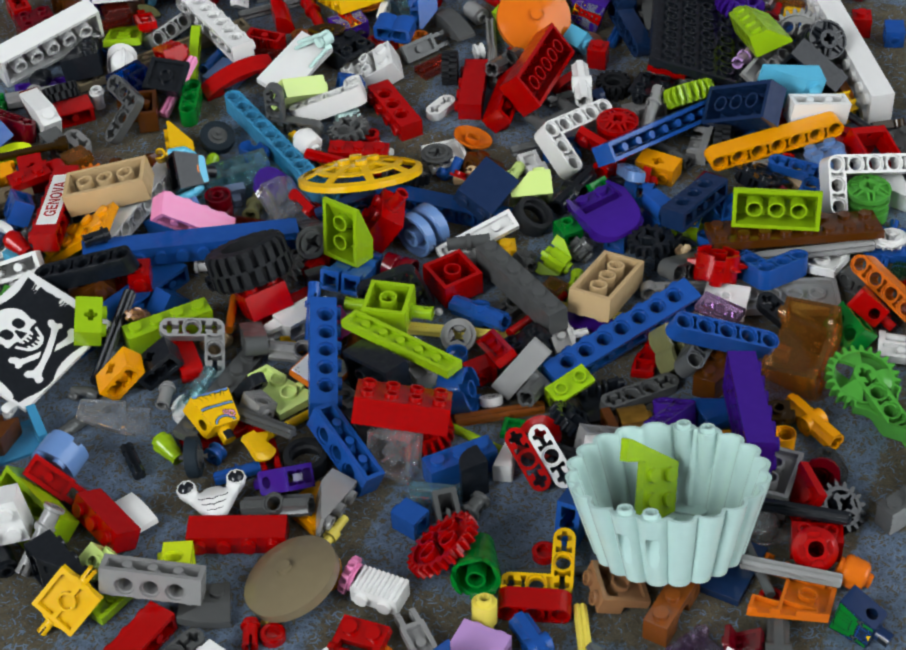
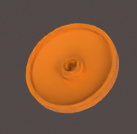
M501 0L497 9L496 22L501 37L512 49L518 47L525 50L535 33L550 23H553L563 36L571 25V13L566 0Z

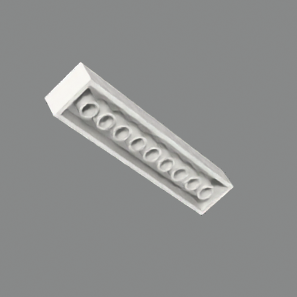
M807 0L808 10H811L813 15L817 14L819 19L832 20L838 23L844 30L846 35L845 50L838 58L831 62L841 68L848 76L846 81L856 99L855 104L858 107L860 118L869 124L891 120L895 92L841 0Z

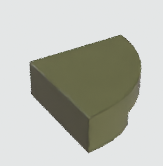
M147 4L137 5L138 10L144 9L145 13L151 12L155 19L161 18L160 12L153 6Z

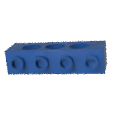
M334 400L314 407L306 425L337 469L358 481L355 488L357 497L377 490L386 473Z

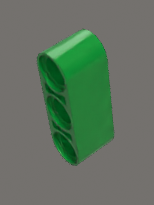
M197 79L187 80L182 90L178 108L181 125L184 127H193L199 121L203 95L201 82Z

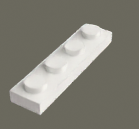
M507 209L456 237L465 236L468 233L470 235L489 233L490 241L493 239L497 241L518 230L520 225L511 211ZM447 242L435 247L439 258L456 251H448ZM460 249L463 253H464V252H466V253H470V252H471V251H467V249Z

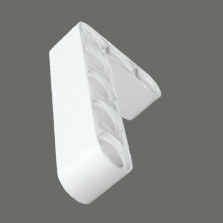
M598 99L548 120L535 132L534 139L560 178L564 180L571 179L583 166L580 157L567 138L577 134L581 126L588 129L597 125L598 115L604 110L612 108L608 100Z
M906 153L837 154L823 158L819 163L820 191H823L821 211L838 213L839 211L848 210L846 176L906 174ZM869 160L872 163V169L869 166ZM888 160L891 162V168L888 165ZM850 161L853 163V169L850 167ZM830 162L834 164V169L831 168ZM832 182L835 185V191L832 189ZM833 203L836 205V212L833 210Z

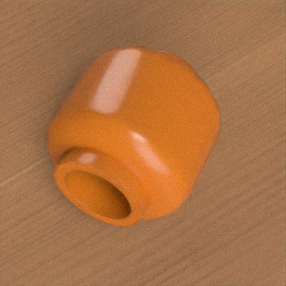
M849 554L846 558L842 556L834 572H839L843 575L841 586L849 590L854 585L860 589L863 587L868 589L874 578V574L870 573L871 563L854 554Z

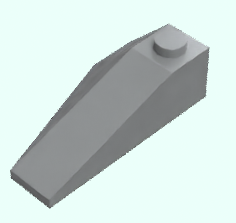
M789 43L758 58L755 56L739 75L746 82L757 81L762 64H780L795 45Z

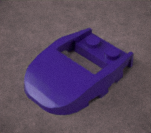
M606 180L605 185L599 186L585 195H580L573 201L566 200L568 212H571L572 216L583 228V232L586 231L591 239L599 243H610L628 236V234H632V230H638V227L644 223L641 210L625 187L610 180Z

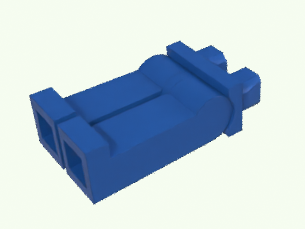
M373 253V258L358 268L341 261H336L330 267L323 266L320 269L321 289L337 293L341 290L342 294L357 297V290H351V288L356 289L360 281L380 274L383 255L381 253Z

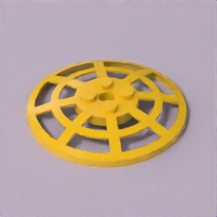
M352 154L349 155V158L329 162L302 174L298 178V186L303 191L321 194L369 191L410 181L422 174L423 166L420 161L406 157ZM404 164V165H410V166H413V167L410 168V169H407V168H404V167H402V166H400V165ZM392 169L401 172L395 175L378 179H374L373 174L386 172ZM317 175L328 178L325 183L308 181ZM364 176L366 180L349 183H334L338 178Z

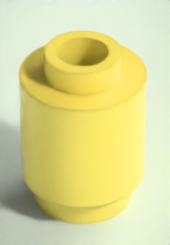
M483 592L472 598V621L480 622L484 626L494 629L498 621L497 598L494 595Z

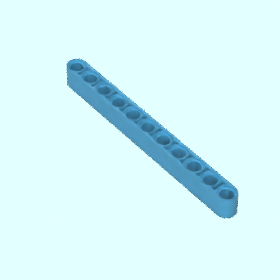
M229 90L225 93L227 113L257 144L261 142L262 145L268 146L270 157L297 185L298 178L302 174L316 168L308 159L304 158V155L239 90ZM317 175L308 181L325 183L327 178ZM304 191L313 202H317L322 206V198L325 196L334 200L340 199V193L321 194Z

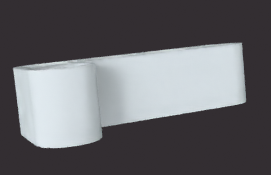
M356 74L347 77L343 82V86L294 103L289 107L292 116L320 121L365 104L367 102V92L360 75Z

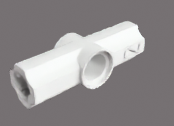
M576 60L574 64H571L572 93H574L576 105L582 107L593 102L592 76L589 75L588 64L583 60Z

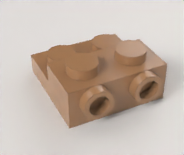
M591 560L587 570L583 573V584L589 586L590 589L589 604L595 606L597 613L621 614L624 608L648 609L651 604L645 582L634 583L629 581L626 576H616L610 572L609 567L599 564L598 560Z

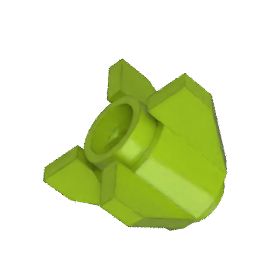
M556 235L551 242L555 247L553 248L549 245L540 253L542 254L540 260L543 263L538 261V266L535 270L539 275L561 276L563 273L568 274L573 266V263H571L572 256L565 239Z

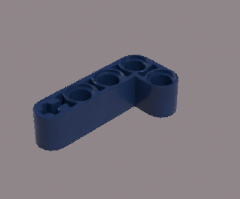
M610 0L608 15L633 57L649 56L650 38L648 37L647 29L634 10L636 0Z

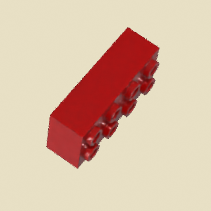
M370 377L358 379L351 424L447 437L453 392L441 387L430 389L424 388V386L419 384L408 386L401 385L397 381L380 382Z

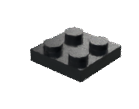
M152 56L142 84V91L156 89L157 94L180 97L190 68L189 62Z

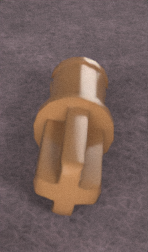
M134 307L124 312L126 314L125 320L129 322L151 316L150 312L140 307Z

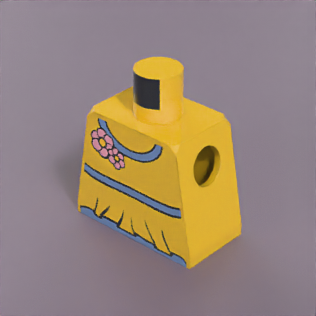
M228 387L189 399L183 412L203 438L209 439L219 436L223 445L230 444L236 439L232 430H234L239 422L240 416Z

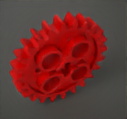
M462 510L458 514L453 512L450 517L447 514L443 521L437 520L435 526H429V531L423 532L421 539L415 541L417 545L410 549L412 553L407 556L409 558L406 561L407 567L418 579L421 577L423 580L427 576L431 579L434 574L439 576L443 569L447 571L450 564H457L456 560L463 558V553L471 549L469 544L476 541L474 537L479 533L477 531L479 528L478 522L467 511L464 513Z

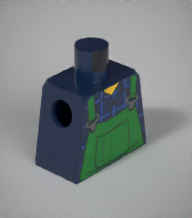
M856 585L840 601L828 627L863 648H866L873 639L886 648L895 636L882 626L888 616L887 612Z

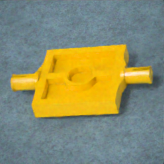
M64 564L31 603L46 619L37 629L38 633L43 631L40 635L46 636L54 626L64 631L69 637L73 636L102 601L104 596L89 583L98 572L96 568L91 572L94 566L89 565L84 573L79 575Z

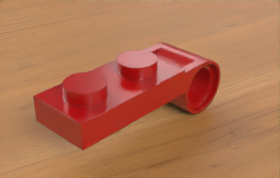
M56 158L34 164L20 171H15L12 174L6 175V179L12 189L21 191L48 181L55 166H65L66 164L62 159Z

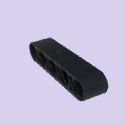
M122 245L43 264L36 269L34 274L56 288L65 290L132 274L139 268L140 263L130 248Z

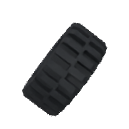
M277 229L253 232L218 246V248L213 249L206 255L205 266L214 289L222 295H231L266 285V283L276 280L278 277H282L291 270L293 258L284 234Z

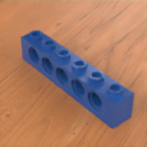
M309 297L308 417H310L314 407L333 400L339 409H342V395H338V391L342 390V377H338V373H341L342 359H338V355H341L342 342L337 341V337H341V324H337V320L341 319V307H337V297Z

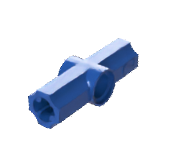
M454 295L448 303V310L451 311V314L469 320L476 327H489L504 332L511 325L512 317H510L508 312L491 307V303L486 300H472L460 295Z
M520 611L509 620V628L520 642L522 650H555L550 635L546 631L542 632L528 612Z

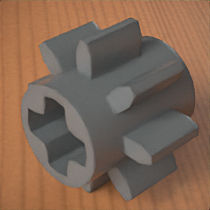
M576 236L569 244L571 256L577 262H580L582 259L587 262L594 254L592 250L595 246L586 236H583L581 239Z
M524 248V250H518L514 253L513 258L531 274L537 269L538 262L535 260L537 255L532 250L528 251Z

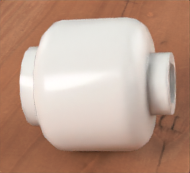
M311 128L299 129L293 136V146L303 155L306 148L321 151L322 138Z

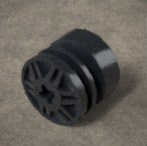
M821 20L801 31L795 40L796 46L805 38L813 43L815 48L826 55L830 61L838 58L846 47L844 30L838 23L832 20Z

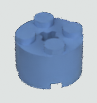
M834 137L824 139L822 143L806 145L803 155L805 161L819 164L825 157L846 154V150L842 142L836 141ZM830 162L831 168L834 169V164Z
M54 429L41 441L32 453L31 458L38 453L74 478L86 463L89 454L82 444L77 446L73 442L75 438L72 435Z

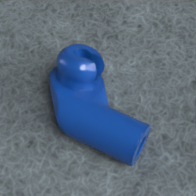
M455 156L450 167H440L437 169L436 176L442 181L452 179L454 176L450 175L449 172L454 173L455 169L460 171L464 160Z

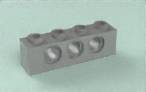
M105 553L98 568V592L110 596L201 606L206 591L207 566Z

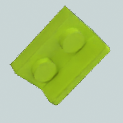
M581 363L544 388V401L549 407L556 400H562L565 403L594 384L595 378Z

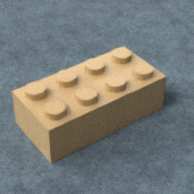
M146 155L66 173L62 200L71 217L84 216L96 212L102 205L107 206L112 202L118 207H124L137 202L142 203L151 200L154 172Z
M604 250L569 288L568 312L596 319L598 322L609 323L637 291L641 283H643L645 261Z

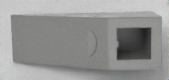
M334 468L321 480L316 496V536L319 537L325 530L329 531L332 528L336 517L340 518L347 504L351 505L357 496L355 488L358 481Z

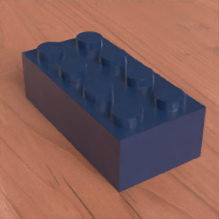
M772 79L709 87L701 124L705 127L714 126V128L715 124L732 125L731 131L778 127L787 89Z

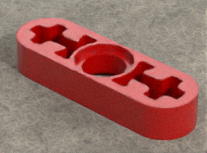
M518 427L509 429L505 434V442L520 469L534 490L545 491L551 484V477L524 430ZM514 431L516 434H522L523 437L520 439V442L523 446L526 443L529 445V448L521 450L518 455L514 451L519 449L517 444L509 442V439L512 437L510 433ZM525 452H530L535 456V462L532 466L527 467L521 463V456ZM540 464L542 469L537 471L540 476L545 475L547 477L544 481L545 486H535L533 483L536 480L535 475L532 473L529 476L526 471L532 470Z

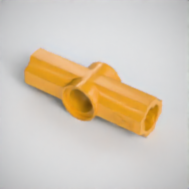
M791 393L787 395L785 400H789L791 410H795V421L799 431L807 437L812 435L827 450L834 451L838 449L844 442V435L829 423L826 413L818 407L813 409L797 394Z

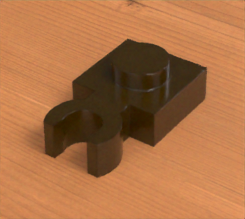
M904 118L872 122L870 125H885L887 130L897 129L905 126Z

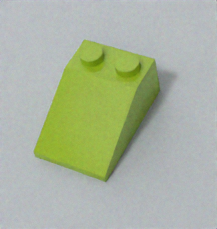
M323 197L324 255L355 268L360 267L373 258V238L360 210L329 197Z

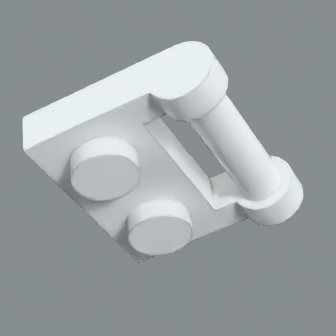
M879 330L877 352L881 351L880 357L888 356L887 363L906 365V335L886 333V330Z

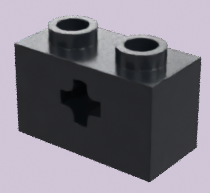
M163 336L144 351L141 356L145 373L137 382L149 391H152L185 363L178 346Z

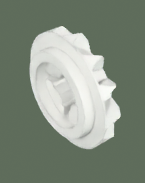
M885 228L884 239H873L875 247L877 249L882 248L883 251L901 250L902 247L906 246V232L897 228Z

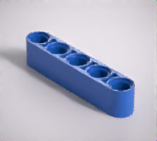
M685 311L677 312L665 329L667 336L677 342L723 352L756 351L757 359L759 360L767 359L780 342L778 336L769 330Z

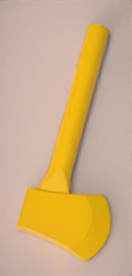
M308 410L284 421V423L297 426L310 418L308 417ZM253 430L241 438V442L246 446L256 462L269 461L276 453V448L267 442L276 437V434L268 431L256 432Z

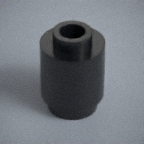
M3 545L0 546V578H8L15 573V568L18 564L11 547Z

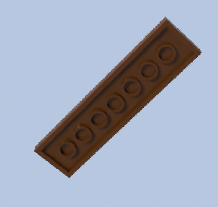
M868 209L851 212L839 211L838 213L821 212L819 232L731 227V221L720 220L704 223V232L709 243L713 244L712 249H723V246L740 250L884 239L885 230L873 210Z

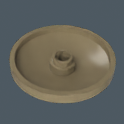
M314 535L294 537L276 545L265 553L250 571L244 587L246 604L256 617L271 623L287 622L307 614L317 607L333 589L340 572L339 556L327 540Z

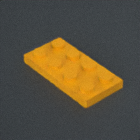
M114 202L107 206L102 205L92 215L87 214L79 223H72L66 230L60 251L45 252L44 263L63 260L82 249L81 235L97 231L99 227H107L110 231L119 207Z

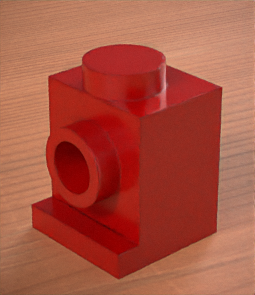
M486 353L462 363V367L474 368L479 378L480 387L489 382L494 383L497 379V367Z

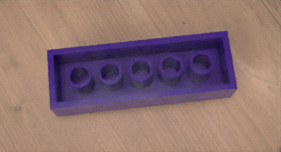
M727 351L722 390L731 433L744 437V443L760 447V456L769 459L771 462L769 473L772 475V471H776L777 467L775 452H779L780 440L779 437H775L776 422L771 420L772 406L768 405V390H764L765 376L761 375V360H757L756 351Z

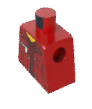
M866 284L846 304L873 328L880 323L890 332L899 323L889 314L892 309ZM873 308L878 309L880 314H876Z

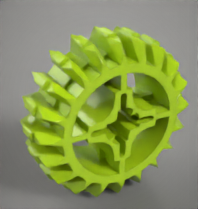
M710 78L693 80L666 89L663 92L662 100L668 110L679 109L707 99L709 87L715 85Z

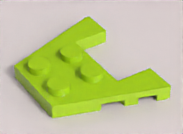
M621 438L620 461L638 462L635 496L636 514L641 515L642 511L646 508L657 509L662 518L674 512L679 461L633 439Z

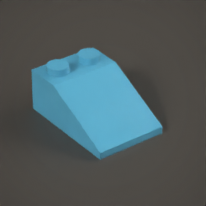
M762 64L757 81L772 79L787 89L783 108L785 107L788 94H821L827 81L819 65Z

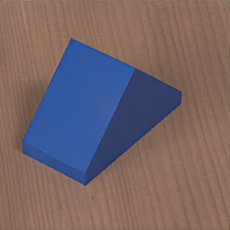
M156 286L145 310L153 315L188 303L190 299L174 290Z

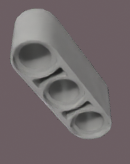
M182 12L161 24L158 29H154L144 37L143 44L145 48L152 50L153 47L156 48V45L159 46L166 43V41L169 42V40L178 36L191 26L190 16Z
M535 336L494 381L491 387L509 401L553 351Z

